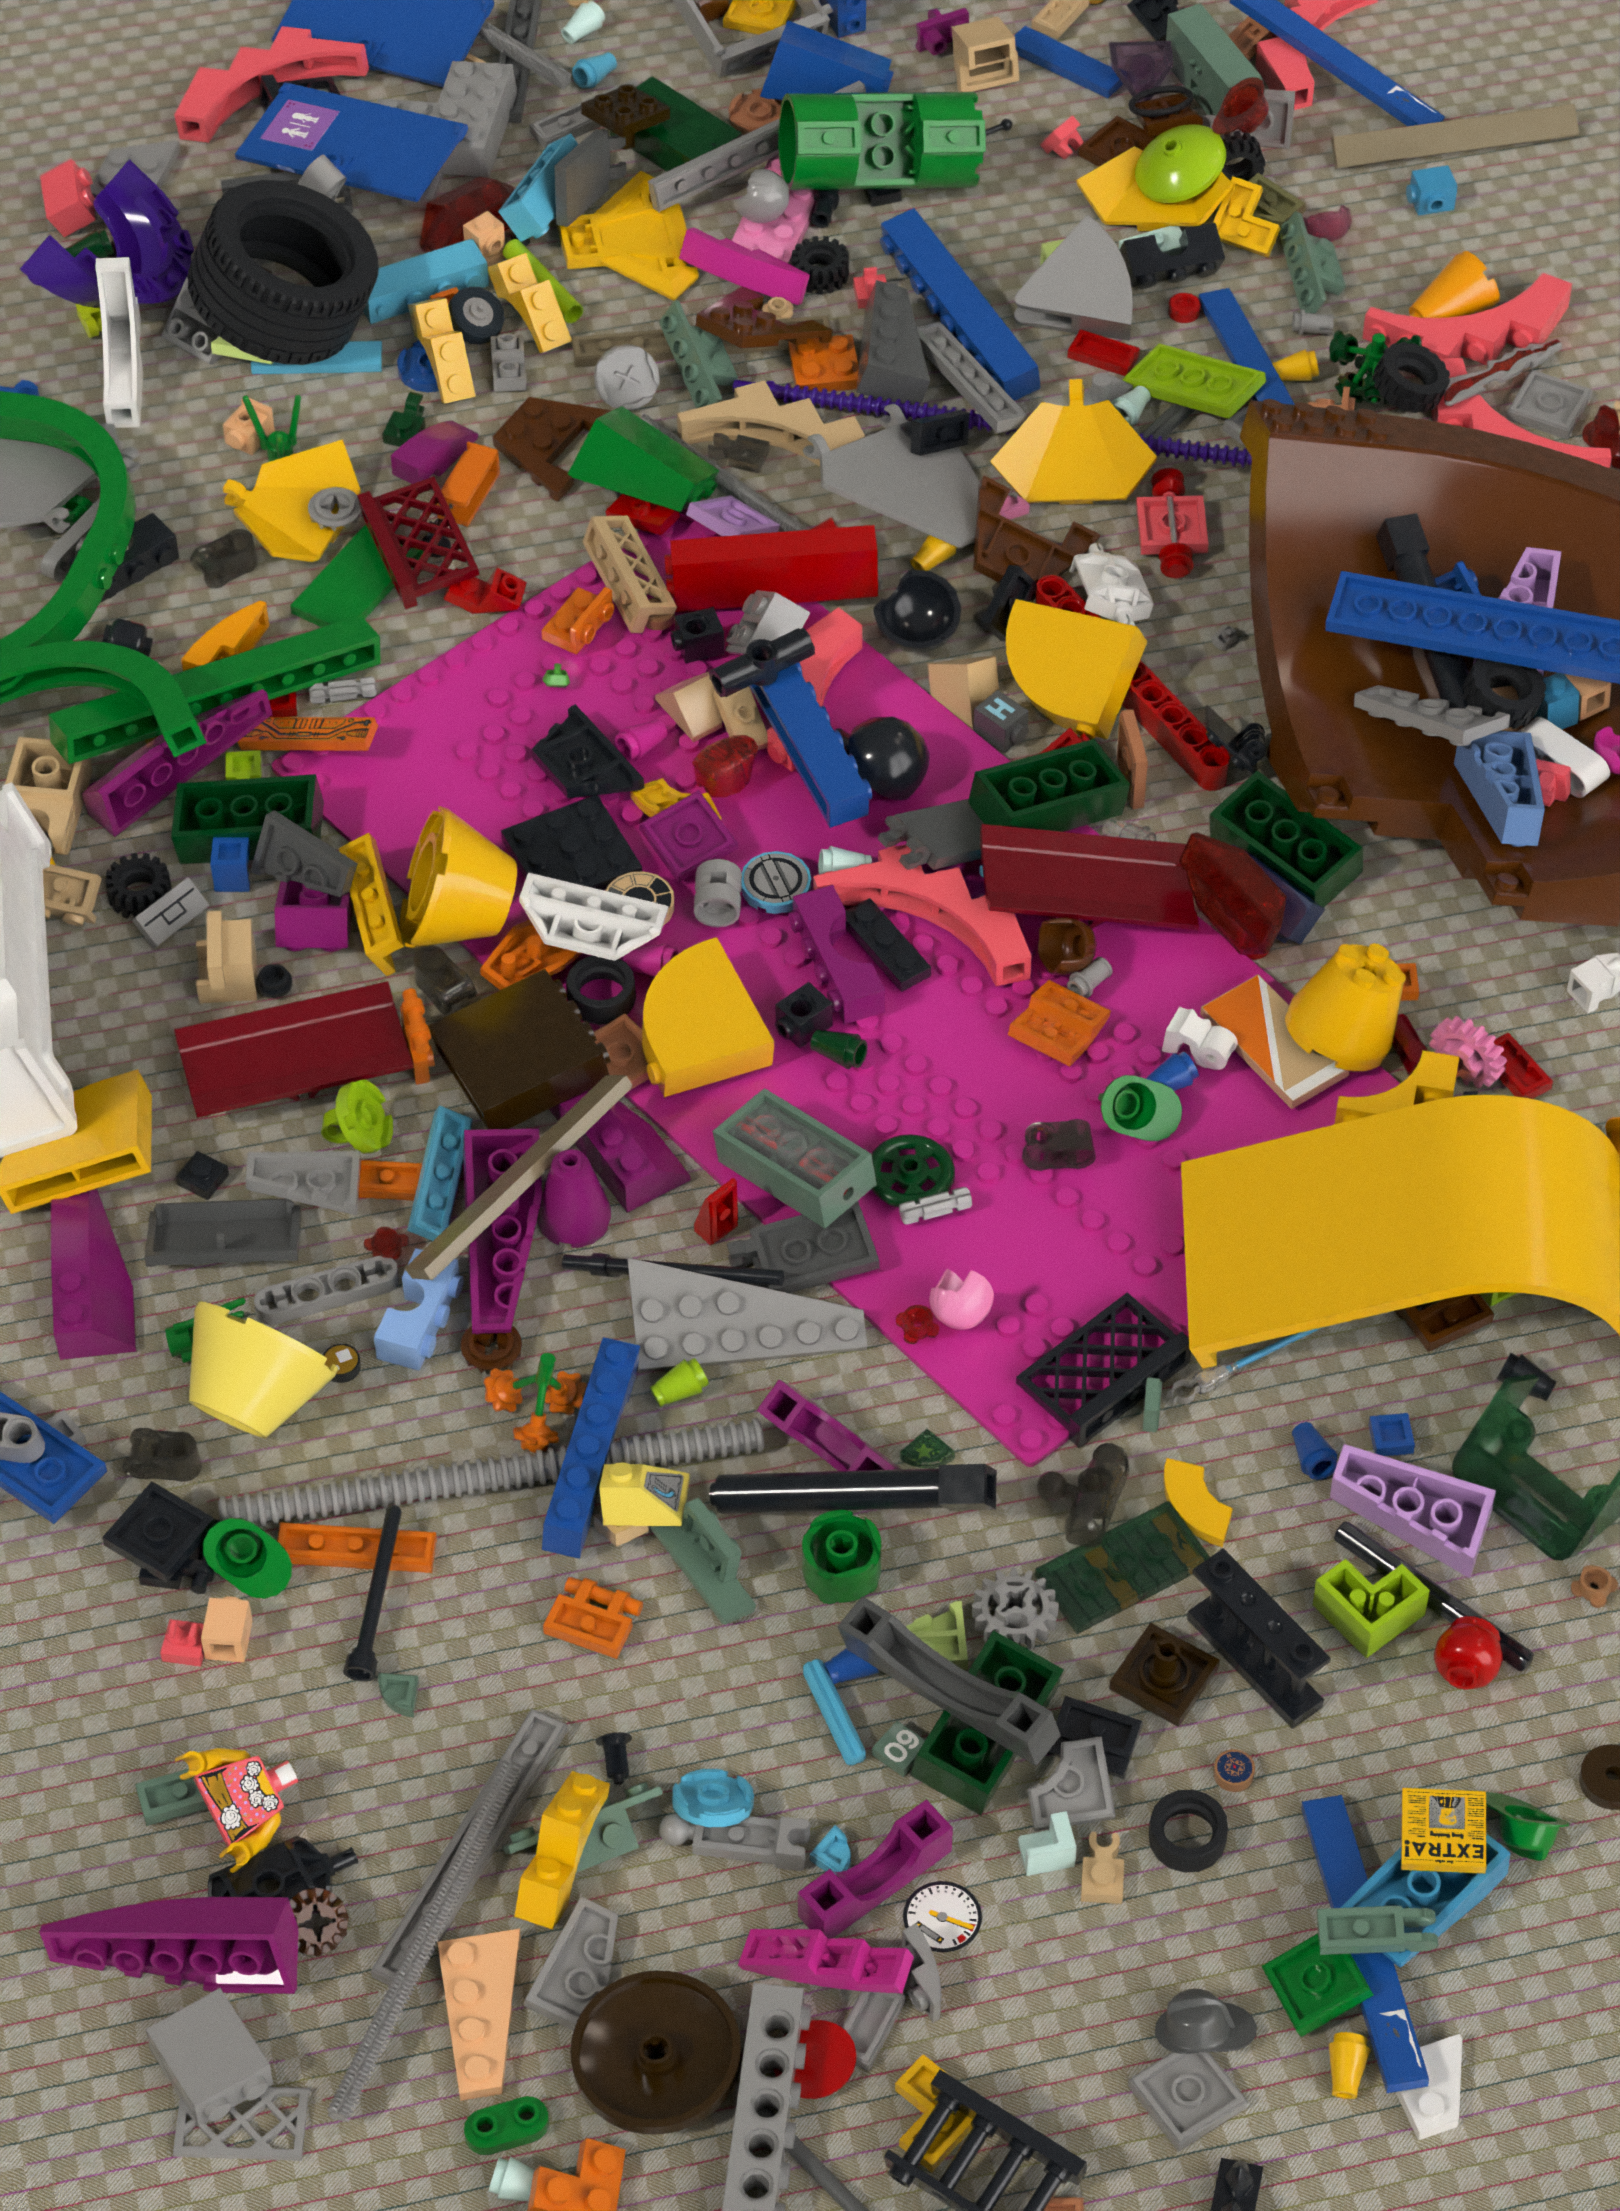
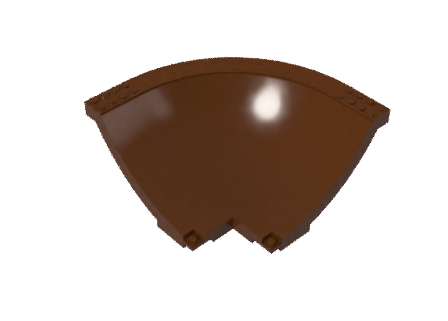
M1264 399L1263 402L1250 400L1239 437L1252 457L1249 497V565L1257 663L1266 713L1272 733L1266 757L1297 811L1311 812L1314 818L1366 821L1373 834L1377 836L1440 840L1462 878L1476 879L1492 905L1511 906L1519 920L1618 927L1620 923V774L1610 773L1606 781L1583 798H1577L1570 794L1566 802L1554 800L1550 807L1544 806L1545 811L1538 846L1526 845L1524 847H1515L1510 844H1502L1454 765L1457 745L1451 744L1449 739L1440 736L1424 735L1422 730L1412 726H1398L1394 720L1389 718L1370 716L1368 711L1354 707L1355 693L1377 685L1419 694V701L1423 699H1440L1423 649L1325 631L1341 571L1398 581L1395 571L1389 572L1376 535L1384 519L1417 513L1430 548L1426 556L1434 578L1453 571L1455 563L1463 561L1466 568L1471 569L1475 573L1481 595L1499 599L1503 589L1507 588L1511 575L1526 547L1561 551L1553 608L1620 620V472L1530 442L1472 428L1424 419L1378 414L1369 409L1350 411L1334 405L1321 408L1313 407L1304 402H1297L1295 405L1282 404L1273 399ZM1463 656L1468 672H1470L1474 658ZM1544 670L1543 678L1556 674V672ZM1611 683L1609 708L1581 721L1578 719V724L1562 730L1593 751L1596 732L1604 727L1610 726L1614 734L1620 735V684Z

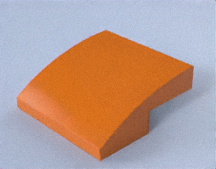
M1048 980L1031 995L1029 1007L1010 1024L1008 1036L1070 1067L1098 1035L1110 1017L1111 1010Z

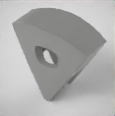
M1086 215L1016 293L1015 304L1018 308L1014 313V320L1019 325L1077 334L1081 329L1107 338L1130 340L1133 299L1130 276L1125 261L1110 235L1100 224L1089 215Z

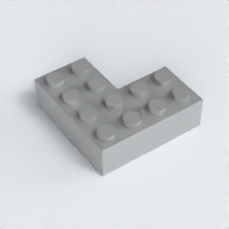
M452 61L438 102L378 99L377 104L467 124V134L457 144L439 171L442 174L490 177L510 118L509 112L510 109H513L518 92L512 64Z

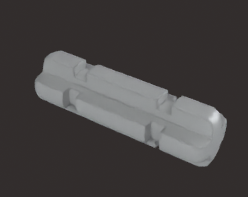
M372 676L361 677L360 681L357 682L353 678L328 681V685L324 686L323 682L309 687V696L312 704L325 703V699H330V702L358 699L357 695H362L363 698L374 697L377 693L376 682Z
M967 1187L953 1189L952 1194L946 1191L919 1198V1203H915L914 1200L901 1203L899 1205V1214L902 1222L908 1225L919 1222L920 1217L923 1220L953 1213V1208H956L957 1211L968 1209L972 1206V1197Z

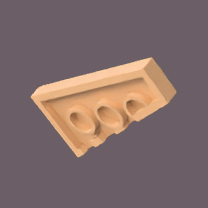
M520 1928L437 1942L460 2101L503 2094L508 2034L513 2008L512 2000L514 1984L516 1982L518 1949L520 1948L521 1939Z

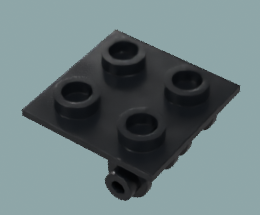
M1206 705L1205 726L1207 732L1205 734L1208 739L1218 748L1223 745L1232 754L1230 758L1240 770L1245 771L1248 769L1254 774L1257 771V762L1266 753L1265 730L1263 726L1259 723H1250L1237 733L1210 706Z

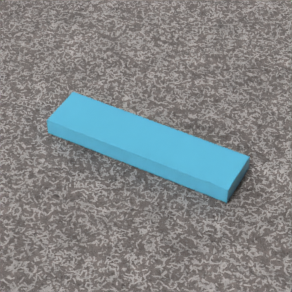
M350 341L345 344L341 351L330 358L305 365L273 362L271 365L251 361L252 374L382 372V341Z
M440 1105L435 1110L407 1231L434 1241L449 1226L463 1165L464 1130H471L472 1118Z

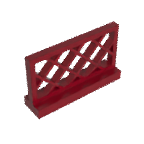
M434 476L374 498L370 491L357 495L363 520L405 610L418 606L417 597L480 575L474 558ZM432 490L434 493L429 503L416 499L418 494ZM393 503L402 505L397 514L385 511L383 507ZM410 507L423 510L418 520L406 517ZM431 513L444 516L440 526L427 522ZM400 524L413 528L408 537L395 534ZM421 530L434 533L429 543L416 539ZM442 536L456 540L451 549L438 546ZM411 547L424 551L419 560L406 557ZM432 553L445 557L441 566L427 563ZM453 559L466 562L468 567L457 571L448 569ZM421 571L435 574L432 580L420 584L417 582Z

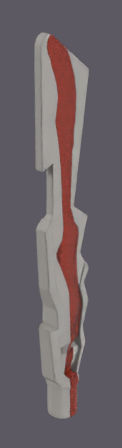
M1553 339L1547 343L1529 344L1526 348H1515L1511 353H1504L1500 360H1488L1486 370L1449 378L1450 383L1444 393L1445 404L1447 406L1455 405L1486 390L1484 385L1495 380L1504 383L1519 375L1528 367L1533 369L1548 360L1551 354L1560 351L1562 348L1561 342L1558 339Z

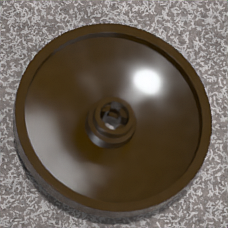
M658 1970L645 1971L623 1977L601 1990L587 2004L577 2020L570 2050L575 2082L582 2097L591 2109L607 2122L623 2130L653 2135L668 2134L689 2128L716 2111L726 2100L736 2083L742 2056L738 2024L725 2000L710 1986L694 1977L678 1972Z

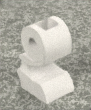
M1179 1007L1166 1029L1162 1052L1177 1053L1182 1044L1185 1043L1190 1046L1196 1064L1204 1068L1221 1070L1226 1066L1231 1053L1237 1047L1238 1040L1227 1028L1212 1026L1209 1019L1198 1017L1193 1009Z

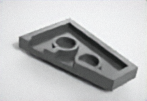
M274 810L265 816L250 873L276 876V880L287 883L291 880L303 883L308 889L342 897L350 891L358 863Z

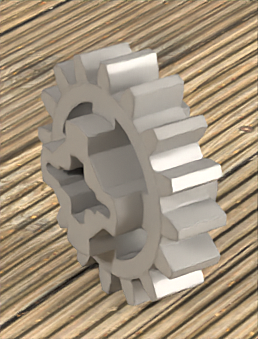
M1012 1568L1010 1576L1005 1577L999 1570L996 1571L995 1582L987 1578L982 1580V1590L976 1589L974 1592L972 1617L975 1618V1630H984L985 1642H987L994 1630L1019 1645L1025 1643L1032 1650L1035 1647V1638L1046 1642L1048 1640V1630H1055L1059 1604L1055 1602V1590H1046V1579L1044 1577L1035 1582L1032 1580V1571L1028 1570L1024 1577L1018 1576L1016 1568ZM1037 1603L1042 1611L1040 1616L1037 1615V1608H1035ZM990 1604L994 1605L993 1611L995 1615L993 1617L989 1612Z

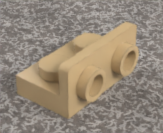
M50 864V867L43 869L45 919H49L50 915L63 917V922L74 926L82 927L84 922L95 924L97 917L92 911L102 878L97 874Z

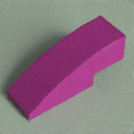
M452 420L430 426L414 435L390 456L392 475L411 484L428 479L432 474L440 477L467 450V442L474 443L478 439V433Z

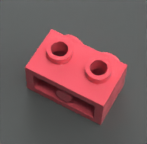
M71 158L40 176L46 218L63 237L88 226L96 220L93 204L95 198L90 187L93 181L89 172L84 167L80 168Z

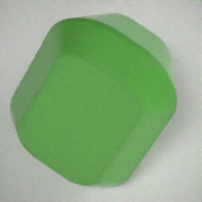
M559 663L554 665V670H547L542 678L548 687H566L570 684L567 671L561 670V664Z

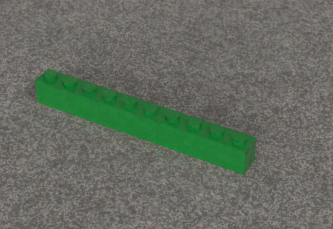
M359 615L182 671L172 676L178 682L192 711L197 716L228 701L261 689L267 692L268 698L271 700L311 687L317 683L327 682L381 664L380 636ZM121 692L48 714L50 742L69 765L162 735L152 712L139 701Z

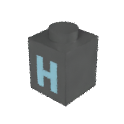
M997 690L974 708L973 731L1005 753L1013 745L1020 744L1026 738L1029 730V711Z

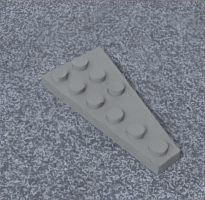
M627 1257L636 1345L640 1346L639 1372L673 1369L683 1359L689 1361L693 1358L698 1361L700 1366L867 1350L865 1320L862 1309Z

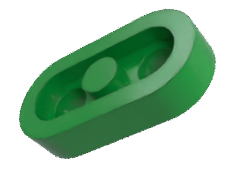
M524 2096L479 2109L473 2112L465 2122L464 2134L466 2144L473 2152L479 2155H492L536 2142L548 2130V2111L541 2100L531 2096ZM524 2112L534 2114L530 2120H522L520 2115ZM483 2124H490L493 2127L489 2132L478 2130Z

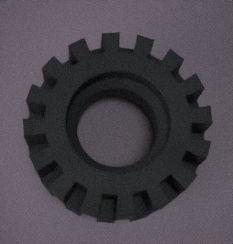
M1234 131V136L1231 137L1229 132L1225 133L1223 142L1226 147V161L1221 172L1230 181L1232 176L1249 181L1257 173L1263 175L1265 159L1254 135L1250 137L1248 132H1244L1241 136L1240 131ZM1244 158L1236 164L1226 165L1232 159Z
M813 236L812 242L806 238L802 240V245L798 243L795 246V250L792 251V266L810 275L807 284L808 293L812 294L813 290H817V294H823V290H827L829 294L834 292V287L839 290L842 288V283L846 284L848 281L849 252L846 250V246L843 243L839 245V240L835 238L832 242H829V237L823 236V240H818V236ZM814 264H826L827 266L818 267V266H813V265H814Z
M131 853L132 859L127 860L126 856H122L119 858L120 865L115 861L110 865L111 870L106 872L105 884L109 904L113 906L114 912L117 914L122 912V917L127 919L130 914H133L135 918L172 889L169 870H167V865L164 862H160V858L154 856L150 860V854L143 853L142 858H138L137 853ZM136 882H148L151 884L148 888L140 891L126 889L129 885Z

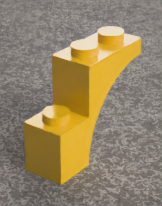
M526 253L488 267V273L497 297L507 300L518 311L530 330L539 353L572 341L550 281L546 280L537 283Z
M438 297L408 304L414 336L419 339L427 353L442 403L445 404L476 397L462 332L453 330L447 298Z
M1423 1051L1413 1073L1396 1087L1371 1096H1339L1334 1124L1423 1102L1453 1097L1460 1057Z
M575 1771L570 1773L542 1814L536 1855L520 1877L514 1917L552 1930L568 1908L573 1881L592 1826L608 1798L610 1783L596 1779L589 1774H581Z

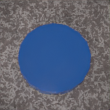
M414 342L413 347L408 350L404 348L397 359L399 378L404 385L415 391L426 393L438 392L439 389L431 363L421 342Z

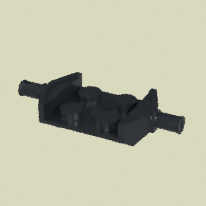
M295 1836L257 1853L234 1873L230 1872V1869L236 1863L210 1874L208 1879V1897H288L290 1901L297 1893L310 1888H321L332 1892V1876H335V1872L358 1864V1859L352 1847L329 1858L327 1853H320L305 1838ZM275 1879L280 1882L279 1888L272 1893H263L258 1890V1886L264 1880Z

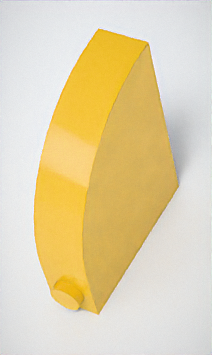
M1015 599L1006 629V654L1009 667L1017 684L1034 707L1053 723L1065 729L1071 727L1079 736L1085 733L1090 740L1094 739V737L1108 740L1147 645V640L1137 626Z
M717 937L693 945L673 957L657 973L646 994L643 1010L642 1048L645 1060L648 1063L647 1073L653 1085H658L664 1097L773 1064L774 1040Z
M138 1069L92 1083L73 1092L74 1110L77 1115V1130L74 1134L3 1157L0 1164V1196L10 1214L50 1203L53 1199L67 1198L151 1172L152 1095Z

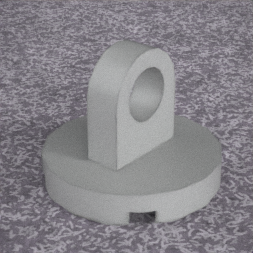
M631 344L617 345L604 352L597 361L594 371L595 388L602 400L614 408L623 406L627 410H636L649 403L660 381L658 366L652 356L641 347Z

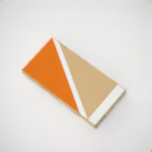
M1257 974L1202 1006L1200 1015L1204 1019H1209L1212 1026L1227 1028L1236 1036L1238 1045L1235 1051L1293 1109L1349 1076L1350 1071L1336 1068V1061L1321 1055L1315 1050L1308 1054L1294 1041L1285 1023V1016L1289 1005Z

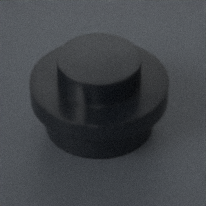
M279 964L266 965L260 970L256 978L257 990L261 995L268 998H279L286 995L293 985L291 974L285 967Z

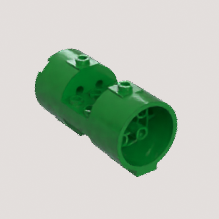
M975 92L786 93L781 103L778 130L781 177L786 182L789 190L975 188L980 179L979 174H975V171L979 164H983L984 152H986L985 120H983L982 110H975L974 103L978 102V96Z

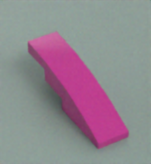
M695 227L686 230L679 259L742 287L770 297H782L796 305L802 304L810 277L809 274L760 249L751 251L728 238L718 240Z
M750 1929L738 1966L742 1970L822 1987L902 1994L914 1956L907 1948H871L864 1939L827 1938L820 1929Z

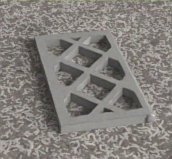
M268 2086L266 2092L258 2097L260 2101L242 2116L232 2106L228 2113L235 2119V2122L216 2136L205 2123L199 2125L200 2130L211 2140L205 2146H184L185 2135L198 2125L180 2097L173 2156L302 2161L308 2100L311 2095V2089ZM278 2097H299L298 2108L287 2117L275 2106L273 2101ZM267 2107L280 2123L261 2137L248 2121ZM241 2127L255 2141L249 2148L227 2147L223 2143ZM285 2129L295 2137L294 2149H272L268 2145L271 2140Z

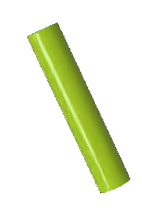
M513 239L509 241L503 248V256L508 260L526 253L537 283L546 280L550 281L565 322L574 323L579 320L583 314L581 304L520 240Z

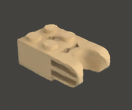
M18 737L5 784L11 782L14 784L43 832L48 834L53 844L52 854L68 855L84 803L81 793L88 788L93 771L91 759L88 758L69 765L50 740Z

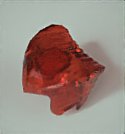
M733 735L718 740L701 750L692 761L697 786H703L710 797L725 798L740 793L750 782L753 764L758 754V745L755 739L747 735Z

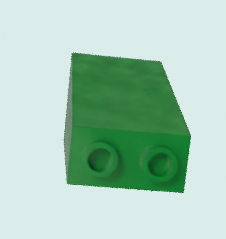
M620 406L596 418L568 475L587 483L681 512L688 508L691 502L702 499L707 500L713 494L717 486L714 480L720 470L623 406Z

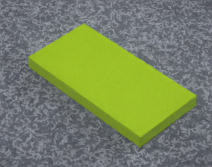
M1160 343L1122 379L1133 385V389L1137 386L1147 388L1153 398L1230 419L1267 382L1265 372Z

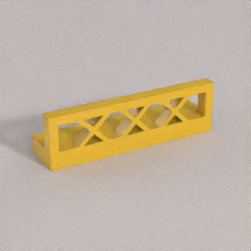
M367 833L338 849L340 853L358 863L349 892L365 954L386 976H389L396 972L391 953L404 947L376 839L370 833Z

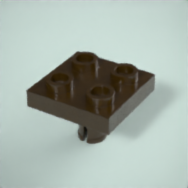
M625 84L615 90L596 95L594 98L582 102L581 114L622 138L626 137V145L621 149L627 150L635 147V133L669 120L670 107L661 103L655 97H651L638 90L635 86Z
M1150 1622L1110 1680L1109 1689L1179 1727L1219 1669L1220 1660Z

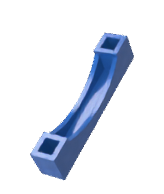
M605 1337L602 1338L543 1524L542 1550L578 1559L581 1557L590 1528L603 1467L606 1464L619 1420L626 1403L629 1402L638 1373L639 1345Z

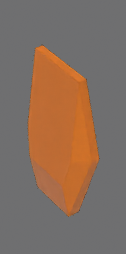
M529 919L512 927L481 966L480 975L499 990H502L543 969H546L551 977L564 970L582 953L544 944Z

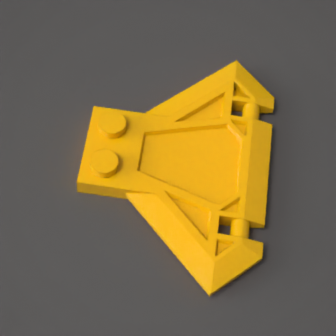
M639 171L594 214L580 215L568 227L557 225L567 269L606 266L673 301L699 278L697 267L687 266L686 264L689 263L679 259L687 230L680 204L677 203L660 212L656 211L652 205L648 181L655 177L643 171Z

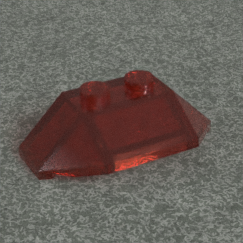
M477 177L427 202L419 242L420 248L425 253L464 241L463 225L486 211H489L504 224V231L509 229L510 227L498 211L516 187L496 179Z
M1198 832L1191 833L1179 862L1182 869L1186 870L1188 884L1197 907L1240 955L1269 953L1282 927L1287 896L1244 849Z

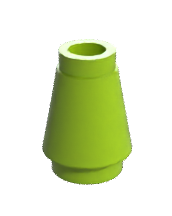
M695 1358L689 1361L683 1359L655 1382L656 1384L650 1386L649 1389L659 1407H662L665 1404L703 1393L702 1388L708 1386L709 1381Z

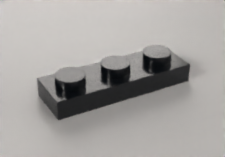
M871 898L846 910L847 931L901 992L931 977V966Z

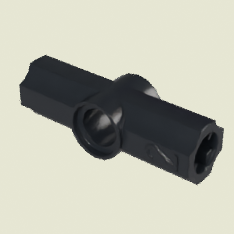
M804 628L795 629L772 641L758 639L747 646L745 654L709 670V677L714 690L721 698L728 697L753 684L767 686L776 681L778 672L815 655V646L811 641L809 633Z

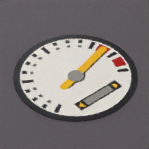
M936 1881L921 1886L910 1895L904 1907L903 1922L905 1929L917 1923L932 1951L951 1952L965 1947L976 1937L981 1927L982 1912L977 1899L969 1890L953 1882Z

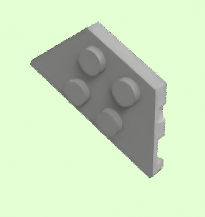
M173 140L110 149L93 184L90 186L94 198L106 187L129 159L161 189L180 152L179 141Z

